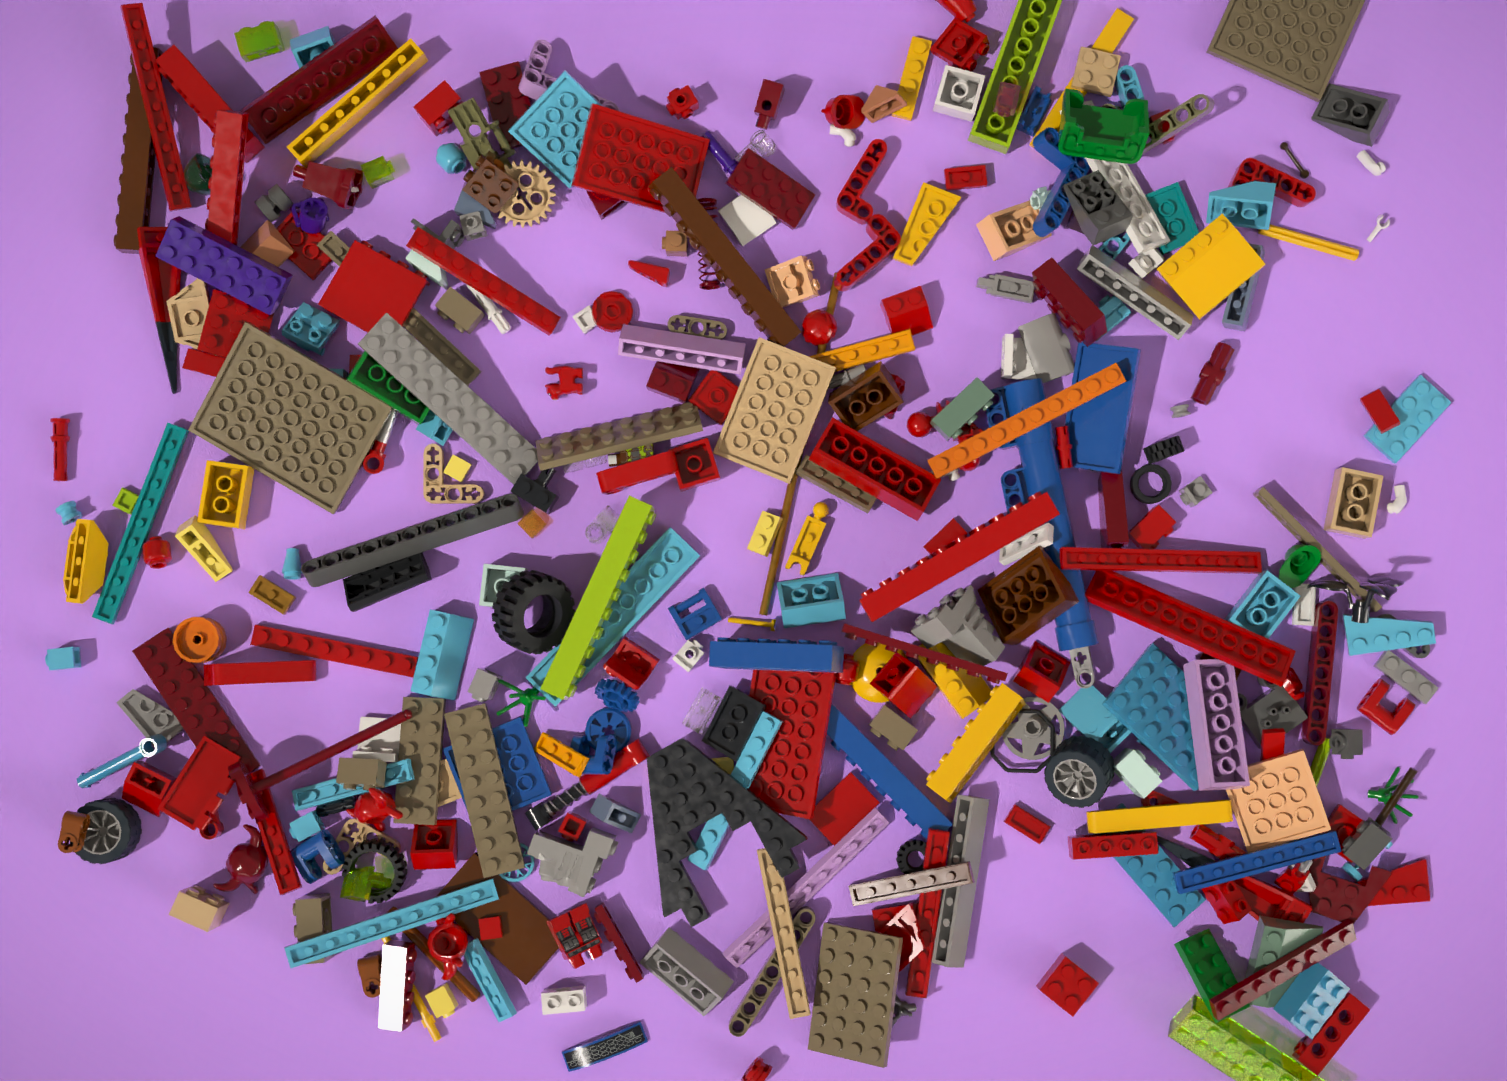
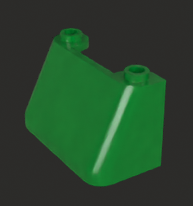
M1065 89L1058 149L1062 154L1125 164H1134L1140 160L1149 136L1148 100L1131 99L1126 102L1123 110L1083 105L1084 96L1080 91Z

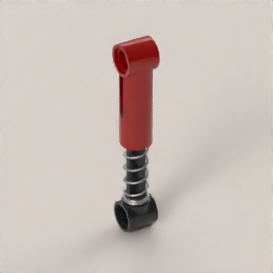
M638 738L615 754L610 774H583L579 777V783L576 785L572 784L573 787L568 790L564 789V792L559 796L556 795V798L553 800H548L545 803L541 802L524 814L536 831L552 821L557 811H562V808L570 806L571 802L574 800L578 801V798L582 795L586 796V793L589 795L593 794L650 755Z

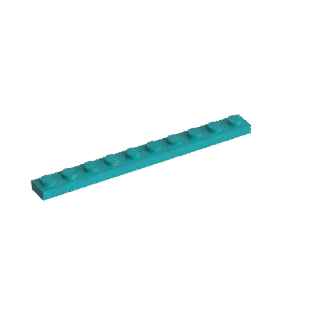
M170 423L166 425L93 612V618L109 624L115 623L143 551L142 546L147 541L189 433L187 429Z

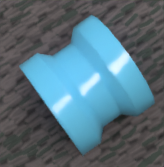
M75 501L66 502L55 509L56 513L62 517L61 522L63 525L71 524L82 517V513L76 509L77 504Z

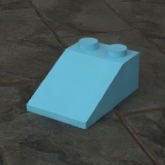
M1253 181L1210 192L1206 223L1213 222L1223 214L1233 226L1269 230L1276 183Z

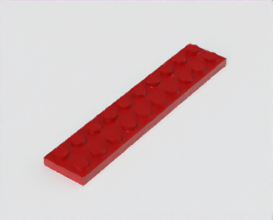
M1096 570L1085 593L1087 601L1280 687H1282L1296 652L1291 648L1114 571Z

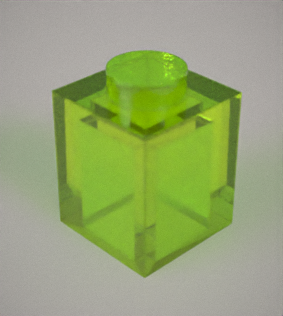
M384 156L360 165L372 189L395 180L392 174L395 172L391 160L387 161Z

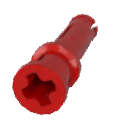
M51 418L53 435L50 436V439L54 442L53 481H68L67 442L70 440V436H68V423H70V419Z

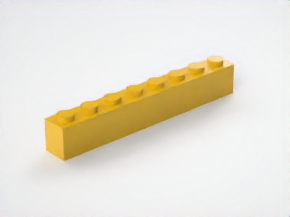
M410 38L287 146L288 150L304 167H308L309 161L314 162L427 63L428 59L424 52Z

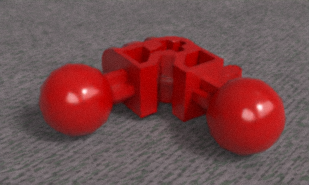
M949 400L945 401L944 406L936 402L937 414L950 403ZM924 412L912 413L907 420L909 433L915 437L927 436L934 429L930 422L935 416L930 417ZM974 423L970 426L965 424L961 428L963 432L953 441L961 443L983 432V430ZM981 457L960 467V469L963 471L975 470L981 462Z

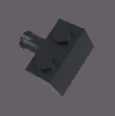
M553 468L542 470L536 480H531L525 475L520 474L511 492L549 515L559 499V496L549 491L547 487L556 470Z

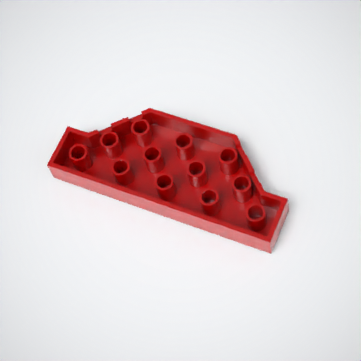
M1040 491L1027 498L1028 503L1025 505L1020 502L1009 508L1010 513L1006 516L1002 512L988 521L990 525L987 527L984 523L968 532L970 534L969 537L964 534L952 541V547L948 548L945 545L932 553L933 558L929 559L926 556L914 563L916 566L914 569L911 570L908 566L898 572V578L893 581L889 577L879 583V589L873 591L870 588L861 593L862 598L859 602L870 621L874 622L1060 515L1047 492L1041 494Z

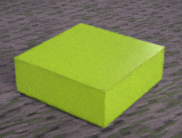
M122 487L112 506L132 515L139 495Z

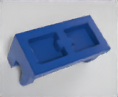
M1038 86L1035 87L1016 127L1017 130L1032 137L1035 136L1052 101V95L1050 93L1047 95L1041 93L1042 89Z

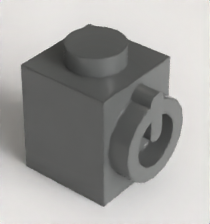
M1331 729L1332 735L1329 744L1332 754L1341 755V759H1354V755H1363L1362 729Z

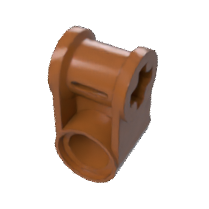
M66 811L64 813L58 840V848L61 852H78L84 847L86 833L90 824L89 814Z
M380 954L358 959L357 966L364 994L370 998L380 995L382 969ZM371 985H378V989H371Z

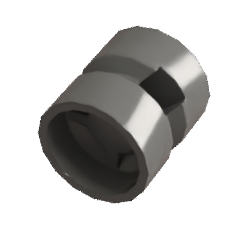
M275 184L268 190L267 196L262 195L254 201L271 222H274L281 216V211L286 212L294 204L278 184Z

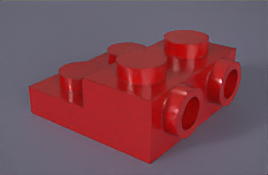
M954 18L930 50L932 54L946 61L949 66L972 72L976 68L978 58L988 53L990 43L987 35Z

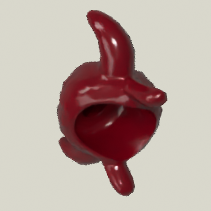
M245 824L243 827L250 834V842L238 844L229 853L226 868L232 877L226 883L213 884L220 891H234L243 883L254 894L259 892L258 887L254 883L265 872L268 864V855L265 846H261L262 837L259 830L252 825Z

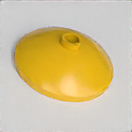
M879 643L877 647L863 644L853 653L854 660L860 663L857 681L851 682V686L865 700L875 703L888 702L889 700L871 686L870 682L877 675V668H883L895 652L885 650L886 645ZM898 649L897 652L908 659L905 653Z

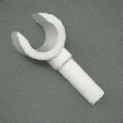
M1383 214L1377 217V225L1366 239L1367 241L1371 242L1381 229H1385L1390 225L1389 219L1384 224L1379 223L1384 216Z

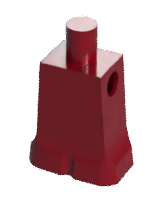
M309 161L308 167L297 164L293 170V176L304 179L303 188L330 198L338 206L347 210L354 208L363 190V170L354 168L339 169Z

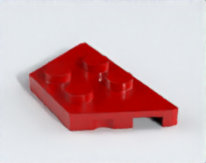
M911 902L878 932L903 937L899 972L926 948Z

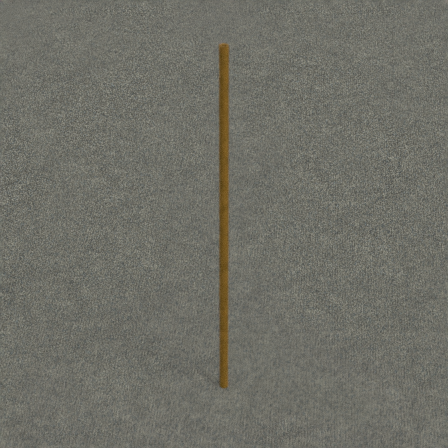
M836 272L834 273L826 311L832 314V316L834 315L839 292L834 286ZM827 343L818 345L817 354L826 351ZM802 456L800 458L796 471L801 464ZM795 473L786 489L780 516L783 521L775 539L759 611L760 615L767 616L798 478V475Z

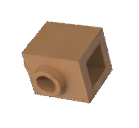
M666 230V237H662V249H666V255L687 257L688 236L680 231Z

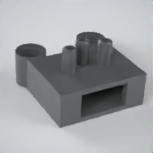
M1257 677L1261 686L1270 689L1248 705L1247 699L1243 694L1238 693V699L1240 701L1242 726L1256 746L1261 749L1262 729L1284 728L1286 734L1308 717L1297 701L1288 694L1283 685L1280 687L1273 683L1268 684L1266 680Z

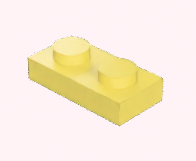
M762 511L747 549L768 557L783 519Z

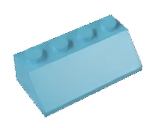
M430 609L411 692L449 700L456 699L475 619Z

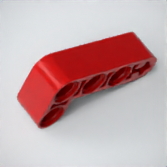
M875 139L869 144L837 197V210L861 225L867 224L873 215L872 206L861 199V196L886 156L887 145L881 139ZM877 148H880V149H881V152H878V153L876 154L875 160H874V159L872 158L873 153H874V150H876ZM864 164H868L872 167V170L865 172L861 167ZM857 181L861 183L862 187L860 189H853L851 183ZM842 199H849L851 205L844 207L840 201ZM861 209H865L868 211L869 215L867 217H861L858 214V211Z
M1246 158L1241 162L1228 185L1229 188L1235 186V184L1241 185L1253 181L1266 182L1262 178V175L1265 174L1270 178L1268 183H1276L1274 196L1297 207H1305L1316 196L1313 186L1254 158ZM1244 166H1249L1252 172H1245ZM1281 183L1287 184L1289 191L1283 190Z
M875 214L869 219L866 225V232L873 242L838 271L834 279V286L837 290L842 292L849 290L897 249L901 241L900 234L883 215ZM872 223H878L881 229L873 228ZM891 238L894 240L895 244L890 245L886 242L885 239ZM870 251H877L880 257L875 258L871 256ZM855 264H862L864 270H857ZM850 273L851 276L849 277L848 281L842 282L841 278L845 279Z
M672 450L597 472L596 475L601 493L609 495L623 491V488L674 474L679 472L675 453Z

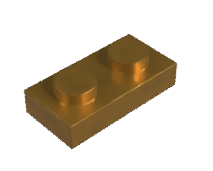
M262 575L258 576L248 592L283 615L287 613L296 599V596Z

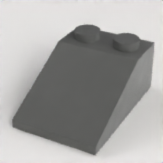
M1329 83L1311 119L1353 142L1372 147L1390 113L1388 99Z

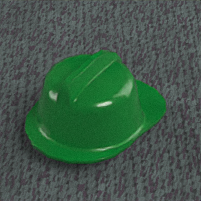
M1297 544L1290 547L1285 554V562L1279 570V580L1290 588L1300 586L1320 563L1321 552L1313 545Z

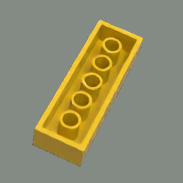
M1003 683L1000 686L996 685L989 694L991 696L987 703L983 702L977 710V713H979L974 720H969L964 728L966 730L962 737L958 736L952 743L953 749L949 754L945 753L939 761L941 764L936 771L932 770L926 778L928 781L926 786L950 804L1026 704L1020 695Z

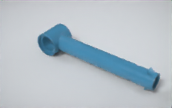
M155 734L143 739L139 746L85 774L84 772L81 773L77 778V784L80 788H90L91 784L145 756L151 757L163 752L167 747L165 737L161 734Z

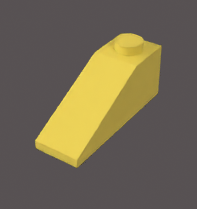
M194 515L178 527L175 537L213 580L217 582L232 572L233 569L210 531L204 524L198 523V517Z

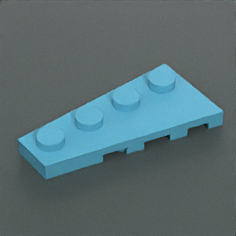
M1343 614L1349 656L1436 644L1432 621L1369 616L1368 623H1357L1351 621L1352 615Z

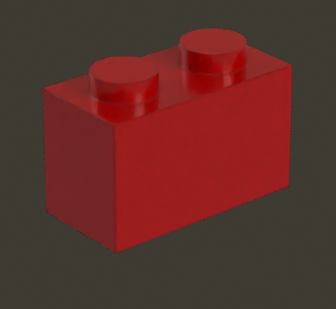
M1158 504L1128 531L1129 539L1139 549H1155L1160 544L1158 540L1162 536L1167 537L1174 530L1172 526L1176 521Z

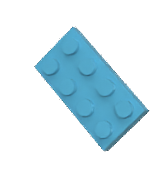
M1418 375L1391 405V408L1400 420V425L1381 434L1376 425L1373 424L1363 436L1395 464L1452 402L1422 375Z

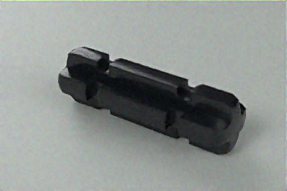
M348 797L344 800L341 799L327 803L326 805H319L316 807L318 817H324L329 814L346 811L347 809H353L356 804V798Z

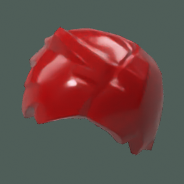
M823 309L809 312L802 323V336L806 342L812 343L815 346L828 343L830 339L835 337L837 332V321L832 314Z

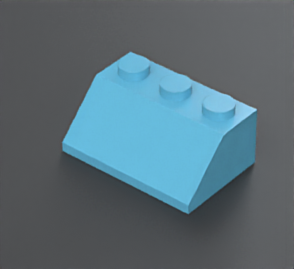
M838 573L777 582L784 628L846 619Z

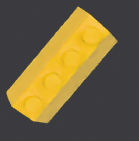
M943 642L929 648L930 650L955 657ZM922 643L918 645L920 647L926 648ZM918 656L917 660L960 719L967 717L991 697L989 694L992 690L980 674L979 678L966 674L967 670L959 668L957 672L947 669V664L939 662L938 665L927 663L925 657Z

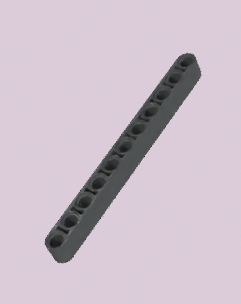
M507 494L308 560L302 565L301 571L311 587H319L517 521L523 517L524 511L517 495Z

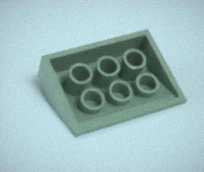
M1259 916L1245 978L1323 933V926ZM1299 974L1251 1001L1249 1004L1266 1008L1275 1007Z

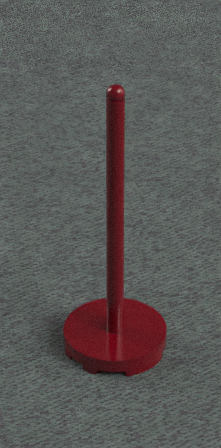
M405 709L256 783L245 764L240 760L228 766L231 780L235 779L239 798L242 804L246 803L251 819L255 818L256 823L261 822L269 817L260 794L261 791L407 721V719H411L413 714L411 710Z

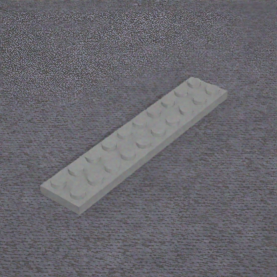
M385 313L358 343L364 351L513 485L520 474L526 475L538 462L537 450L388 313Z

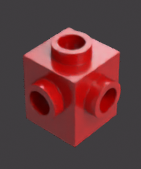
M689 85L681 89L675 88L667 96L668 104L666 108L670 115H675L678 120L693 115V111L699 108L698 100Z

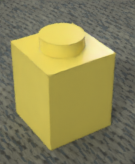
M447 982L425 995L436 1018L443 1016V1018L449 1017L455 1013L454 1009L459 1005Z

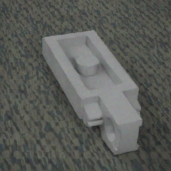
M998 274L989 275V279L979 277L976 285L977 288L987 289L986 294L1030 304L1032 303L1035 290L1032 281Z

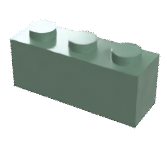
M977 377L931 420L930 424L947 441L951 438L955 440L963 432L961 428L965 424L970 426L978 418L976 414L981 409L986 411L993 404L991 400L994 394Z

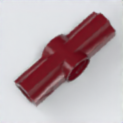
M1221 342L1216 344L1209 361L1204 364L1199 374L1200 379L1190 397L1195 402L1203 405H1208L1216 387L1220 385L1226 374L1225 368L1235 350L1230 345Z

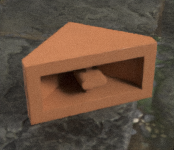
M876 85L861 111L871 123H874L907 106V102L898 91Z

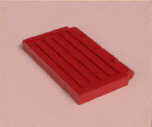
M203 736L157 809L192 830L199 828L205 831L212 820V817L206 814L207 811L215 814L224 801L218 794L221 793L227 796L235 783L234 780L229 778L228 766L240 761L242 757L209 737Z

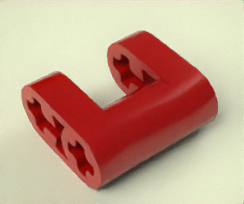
M1380 678L1371 686L1360 701L1357 710L1388 734L1393 735L1411 714L1415 704L1405 697L1390 712L1379 703L1390 687L1388 683Z

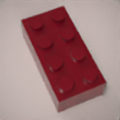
M1052 257L1032 272L1034 280L1032 283L1036 288L1034 290L1035 294L1040 300L1044 299L1048 303L1047 307L1054 315L1057 313L1061 317L1060 321L1066 329L1071 328L1074 332L1073 336L1079 343L1083 342L1088 347L1107 333L1103 312Z

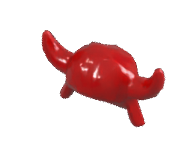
M369 788V792L358 797L353 809L346 810L358 822L374 824L380 832L386 830L383 821L387 816H392L395 819L403 817V813L396 809L392 796L376 788Z
M453 913L436 920L437 926L429 933L427 941L431 956L443 962L444 973L441 977L442 980L451 979L456 974L457 967L463 966L461 958L468 946L467 933L461 925L454 923L455 915Z

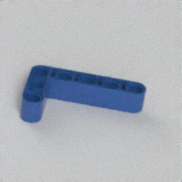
M1052 127L1046 128L1033 139L1035 150L1061 170L1033 223V230L1039 237H1045L1056 230L1071 205L1064 190V184L1085 176L1090 168L1085 158L1064 155L1059 151V132Z

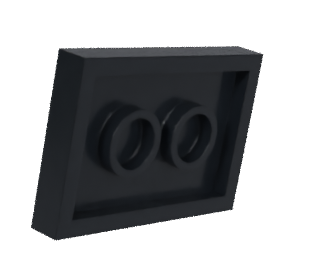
M729 685L702 742L729 758L738 761L767 705Z

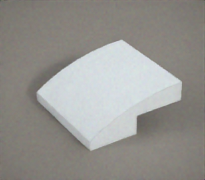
M739 195L718 210L741 246L746 245L776 224L772 215L743 195Z

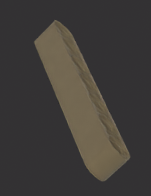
M808 906L801 907L792 919L794 930H798L801 934L800 938L796 940L798 949L815 923V913ZM803 912H809L812 918L808 922H803L800 920V915ZM776 946L729 1020V1031L733 1036L741 1037L747 1032L781 977ZM774 966L778 969V973L770 976L766 972L767 968ZM763 984L767 990L765 993L759 994L755 991V987ZM751 1002L755 1005V1009L752 1012H747L744 1009V1005ZM739 1020L744 1023V1027L741 1030H736L732 1024Z

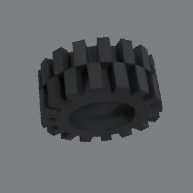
M1179 435L1143 448L1149 464L1185 451Z
M915 839L906 841L904 845L899 847L900 849L897 852L896 860L899 869L904 874L923 870V863L919 867L911 866L908 863V856L913 851H919L925 856L926 842Z

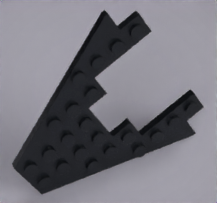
M683 737L647 757L664 918L682 909L688 923L693 927L711 917L681 860L698 851L689 831L721 813L725 816L732 831L749 822L752 823L781 878L801 868L791 848L807 840V836L686 738Z

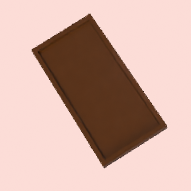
M475 852L437 896L493 878L499 899L454 914V921L461 925L474 939L478 938L481 945L527 985L559 948L546 923L550 919L500 875L484 878L478 854ZM500 915L503 937L481 940L478 919Z

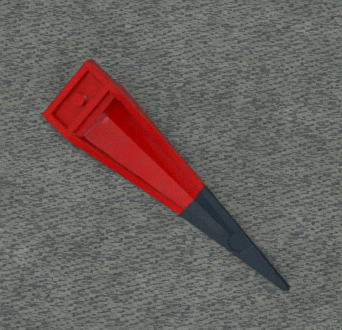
M168 227L137 228L138 251L171 390L175 394L177 391V343L174 339L166 301L180 292L181 269L155 257Z
M1157 835L1158 843L1190 867L1216 861ZM1253 876L1234 880L1252 908L1249 914L1257 921L1259 916H1266L1304 923L1313 910L1311 905L1295 897L1292 893Z

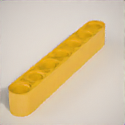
M1231 800L1086 812L1088 833L1233 821Z

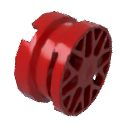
M758 1056L748 1067L741 1081H765L772 1070V1066L765 1064L763 1059Z

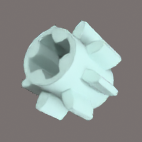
M1046 186L1032 192L1030 204L1034 210H1041L1051 190L1047 191Z

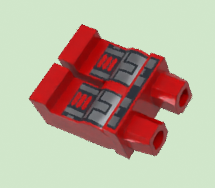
M587 903L546 921L564 960H568L573 969L585 964L581 953L585 951L588 952L591 960L603 955L600 944L603 942L589 914L590 910Z

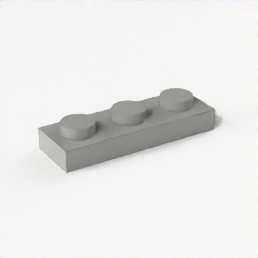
M1390 650L1384 651L1374 664L1375 668L1423 704H1427L1438 690L1436 685Z

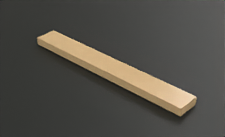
M757 849L789 1017L794 1019L809 1016L811 1012L784 877L781 878L766 849Z

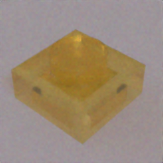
M533 509L517 523L532 539L547 525Z

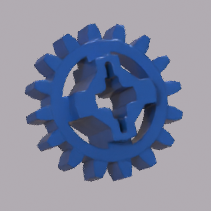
M601 679L595 688V694L598 695L597 698L603 700L604 705L609 708L633 712L640 702V697L636 696L637 692L631 691V687H626L624 683H620L617 680Z

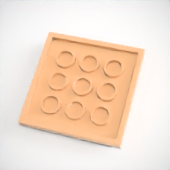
M1304 749L1247 765L1250 786L1226 790L1229 800H1231V806L1247 852L1331 830Z

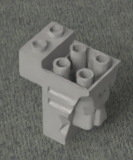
M971 585L964 589L962 587L958 588L951 596L949 594L945 595L939 601V607H934L927 615L921 614L914 621L916 624L911 632L927 649L943 642L956 658L982 666L997 660L1005 648L1000 639L992 635L994 626L984 618L983 613H980V608L975 603L974 588Z
M594 827L589 831L584 846L538 830L533 835L527 854L540 860L539 875H541V880L556 882L560 886L569 887L568 891L585 897L594 888L596 879L593 878L594 873L600 871L603 859L607 860L610 855L613 856L618 842L615 841L616 835Z

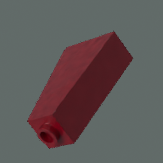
M1122 471L1120 474L1101 472L1098 478L1101 548L1126 549L1129 543Z

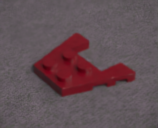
M1326 856L1312 859L1313 863L1309 871L1316 884L1314 892H1309L1310 905L1313 908L1311 912L1339 922L1348 919L1354 924L1391 875L1390 870L1372 865L1366 886L1322 872Z

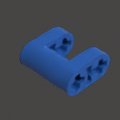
M612 735L600 736L595 755H589L590 745L586 736H574L570 747L589 758L582 774H610L617 745L615 737Z
M326 829L321 830L291 850L295 866L303 879L309 884L316 882L322 877V871L314 858L317 855L321 854L331 869H336L345 862L342 850L333 835Z

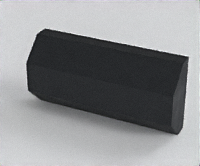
M421 552L343 579L347 606L350 611L356 612L432 580L425 557Z

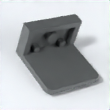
M413 218L411 220V223L414 225L413 230L419 227L452 249L459 247L464 241L463 230L452 219L440 236Z

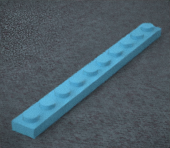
M493 878L286 946L284 949L291 969L447 917L450 913L456 914L498 900L499 897Z

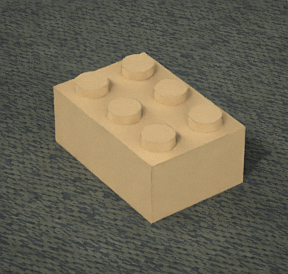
M1345 467L1335 469L1323 530L1362 539L1372 537L1384 476Z

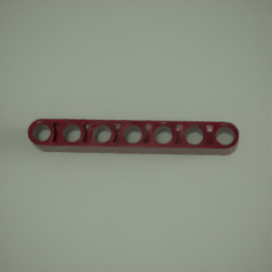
M1323 601L1315 605V621L1311 630L1304 713L1308 718L1302 722L1301 731L1302 740L1310 745H1320L1326 739L1338 621V607L1332 601ZM1324 605L1329 607L1330 612L1328 616H1325L1322 612ZM1322 626H1325L1328 631L1325 637L1320 633ZM1321 646L1325 649L1326 652L1325 656L1322 658L1318 654V650ZM1319 667L1322 668L1324 673L1320 679L1316 675V670ZM1317 688L1321 691L1319 699H1316L1314 696V691ZM1315 709L1319 711V718L1317 720H1314L1312 717V712ZM1313 730L1317 732V738L1314 741L1310 739V733Z

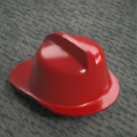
M839 95L827 102L825 109L821 110L822 113H825L826 120L839 129L858 128L865 119V115L861 111L864 102L855 95Z

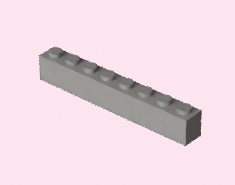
M957 795L947 865L970 861L975 882L943 889L932 963L945 967L964 968L990 799Z

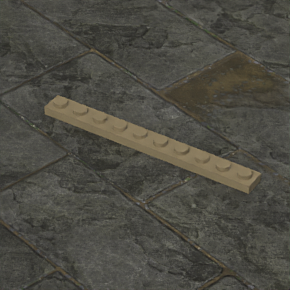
M332 231L317 244L339 267L350 249ZM414 308L412 309L403 327L462 382L469 386L481 373V370Z

